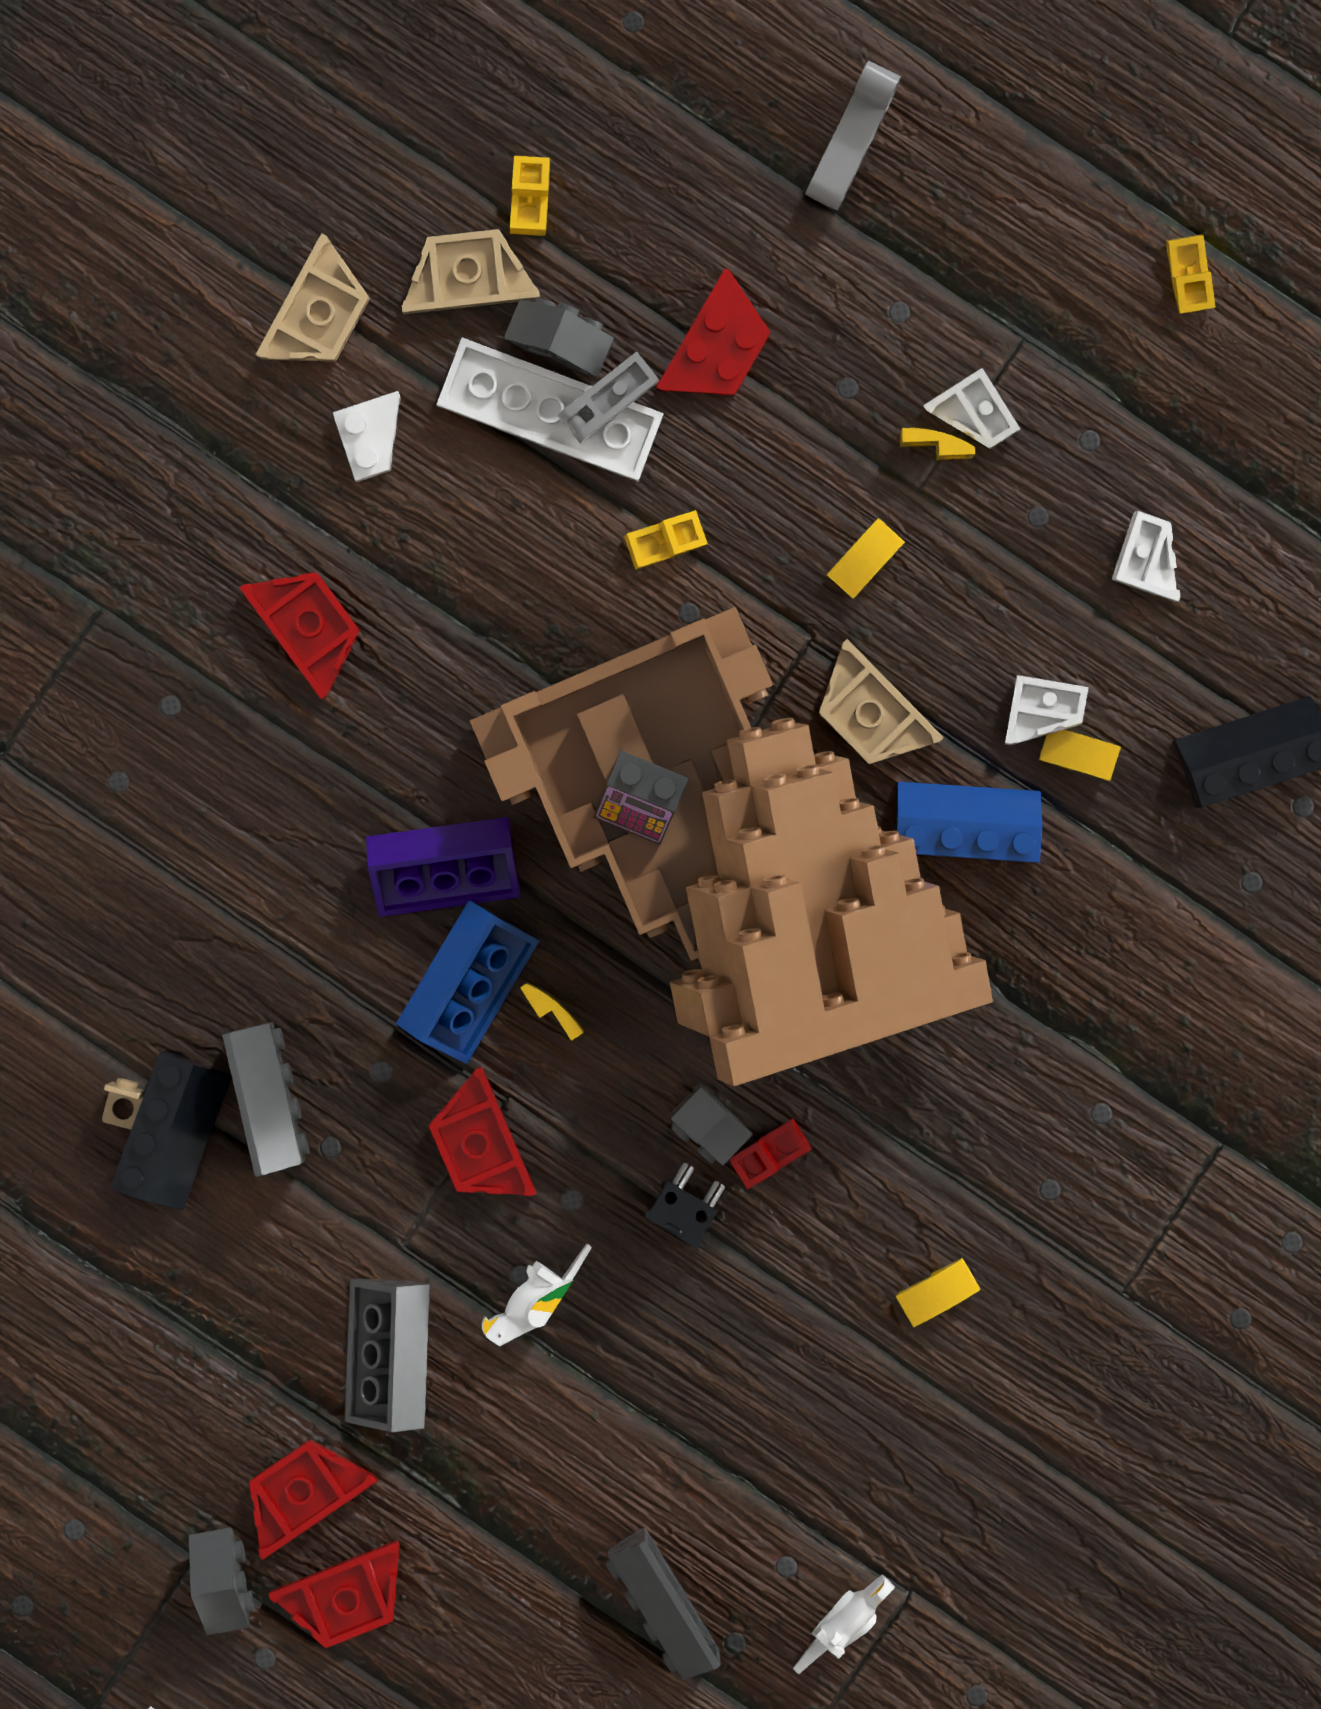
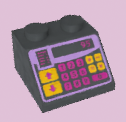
M621 750L593 818L661 845L689 778Z

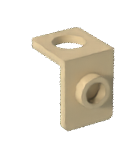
M117 1078V1082L105 1084L104 1090L109 1091L102 1121L131 1130L146 1090L137 1088L139 1083L123 1078ZM125 1098L132 1102L134 1111L130 1118L120 1119L114 1114L113 1106L118 1099Z

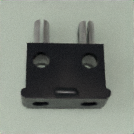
M683 1163L673 1182L667 1181L651 1209L646 1210L644 1216L688 1244L699 1248L702 1245L701 1238L718 1211L713 1207L725 1186L723 1184L719 1186L708 1205L720 1182L714 1181L704 1200L701 1201L683 1190L694 1171L693 1166L690 1165L679 1186H676L689 1165L688 1163ZM668 1192H673L676 1196L675 1201L671 1204L665 1201V1195ZM700 1210L706 1213V1219L703 1222L696 1220V1213Z

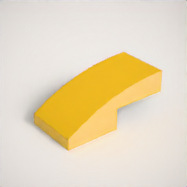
M514 156L510 234L546 236L550 158Z
M1204 235L1166 240L1169 268L1178 312L1182 314L1215 308L1212 276L1207 266Z
M902 428L900 431V447L936 446V460L972 459L975 455L974 446L943 432L920 428Z
M696 510L663 520L659 524L627 533L624 536L635 570L707 545Z
M878 518L831 569L827 576L854 599L905 541Z
M1061 730L1046 735L1038 760L1110 781L1121 746L1071 731Z
M529 983L520 987L539 1018L552 1010L571 1041L584 1033V1030L571 1013L551 995Z
M961 1258L933 1272L930 1277L900 1291L896 1298L912 1326L916 1327L972 1296L980 1290V1287L965 1261Z

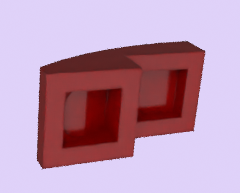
M791 1118L734 1154L729 1161L748 1190L778 1172L783 1166L809 1152L812 1147L795 1120Z

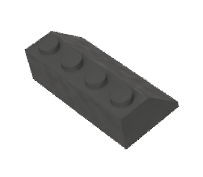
M269 1022L223 1034L255 1177L302 1164L306 1161L304 1155L309 1154V1146L306 1134H299L296 1120L301 1119V1111L297 1098L291 1099L288 1087L289 1084H293V1077L289 1063L283 1064L280 1050L285 1049L281 1028L275 1029L274 1022Z
M350 1279L345 1422L387 1432L424 1428L430 1284L408 1280Z
M643 1527L609 1548L608 1558L610 1560L606 1562V1566L616 1581L622 1579L628 1591L624 1594L631 1608L635 1612L641 1610L647 1622L643 1626L653 1643L658 1640L666 1651L662 1654L663 1660L671 1673L678 1671L684 1680L720 1667V1651L647 1529Z

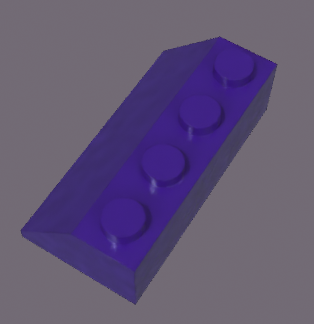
M509 817L366 836L367 866L379 917L466 905L469 900L474 903H483L521 897Z

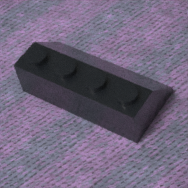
M1311 696L1173 740L1195 808L1208 806L1321 769V714Z
M167 1050L160 1052L110 1189L142 1201L183 1210L230 1085L232 1075Z

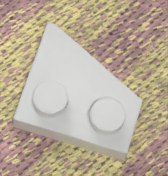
M983 368L923 405L928 412L990 449L1021 430Z
M398 391L333 412L356 482L391 470L392 450L396 435L398 408L401 400Z
M1134 511L1112 580L1170 601L1178 602L1180 590L1176 589L1174 568H1177L1175 553L1171 547L1173 541L1171 522L1140 511Z
M1017 675L1005 745H1014L1081 725L1088 687Z

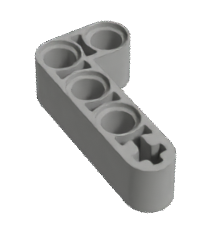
M868 60L856 84L853 96L805 193L806 196L838 211L895 95L901 76Z

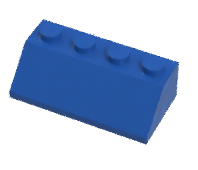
M897 782L894 831H898L899 835L914 839L916 855L1040 863L1042 841L1041 791Z
M469 900L396 1024L419 1041L467 1064L538 945L539 940Z

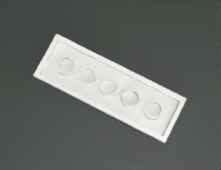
M461 338L436 404L437 407L639 482L663 418V413L633 402L597 430L589 439L580 444L573 436L575 431L569 423L564 424L558 417V414L592 386L465 338ZM588 407L579 413L586 423L595 417Z

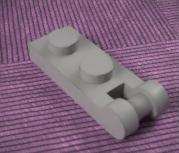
M635 352L565 407L558 414V417L564 424L569 423L575 431L573 436L581 444L655 386L659 379L639 353ZM586 407L595 416L587 423L579 414Z

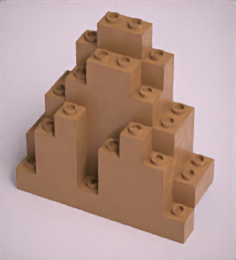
M736 607L708 619L703 618L671 632L664 638L538 692L528 693L501 705L496 710L470 720L486 760L484 762L501 801L509 799L511 804L514 805L532 797L530 789L536 787L570 868L578 866L580 872L600 864L599 856L605 854L639 935L647 932L649 938L669 930L667 923L674 921L690 961L698 958L701 964L686 887L698 884L700 877L718 874L702 792L715 789L714 784L719 781L734 779L727 740L739 737V731L751 728L740 699L744 698L746 704L768 696L766 688L773 685L756 644L752 646ZM621 750L689 778L661 845L593 818Z
M793 718L775 720L772 722L771 728L761 730L760 727L743 729L739 731V737L727 740L734 779L719 781L714 784L715 789L702 792L718 874L700 877L698 884L686 887L702 969L686 971L682 973V978L670 981L677 1022L682 1026L709 1036L718 1080L732 1086H737L993 1002L986 960L971 956L967 952L960 913L945 909V906L942 905L939 886L924 882V879L920 878L914 839L899 835L898 831H882L881 827L877 826L874 805L859 802V799L856 798L848 758L834 756L832 751L814 754L809 725L796 723Z

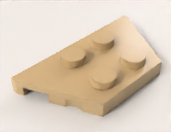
M499 229L433 236L426 239L420 262L416 266L409 292L402 305V313L404 315L519 302L520 299L529 301L535 300L536 297L540 298V293Z
M321 233L255 354L260 359L336 362L370 300L369 296L326 235Z
M848 639L843 642L818 714L868 765L938 743L944 738Z

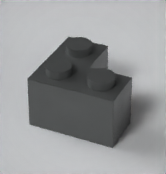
M536 297L535 302L524 299L519 300L504 339L529 353L552 358L575 372L598 377L614 337L601 330L603 324L588 317L579 318L577 316L579 310L564 303H559L558 307H556L552 302Z
M701 1083L670 1113L671 1120L673 1121L671 1129L686 1143L690 1139L697 1144L699 1143L701 1146L697 1151L711 1164L717 1160L723 1166L753 1135Z
M231 1527L189 1535L191 1598L206 1634L212 1635L250 1628L249 1613L254 1612V1599L251 1590L247 1591L244 1571H240V1563L245 1562L242 1540L236 1541Z

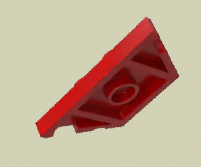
M724 269L659 381L656 390L660 392H689V394L701 395L705 393L716 394L717 396L736 395L771 332L730 270Z
M317 572L296 577L244 584L239 587L322 700L326 698L360 633V629Z
M483 1066L478 1067L429 1124L431 1133L457 1192L533 1196L537 1192Z
M311 1439L253 1477L249 1484L251 1499L254 1504L253 1514L258 1533L260 1558L262 1560L366 1490L377 1482V1477Z
M395 1540L271 1590L268 1593L269 1598L291 1614L292 1619L302 1628L308 1629L312 1633L313 1638L325 1648L393 1622L399 1541Z

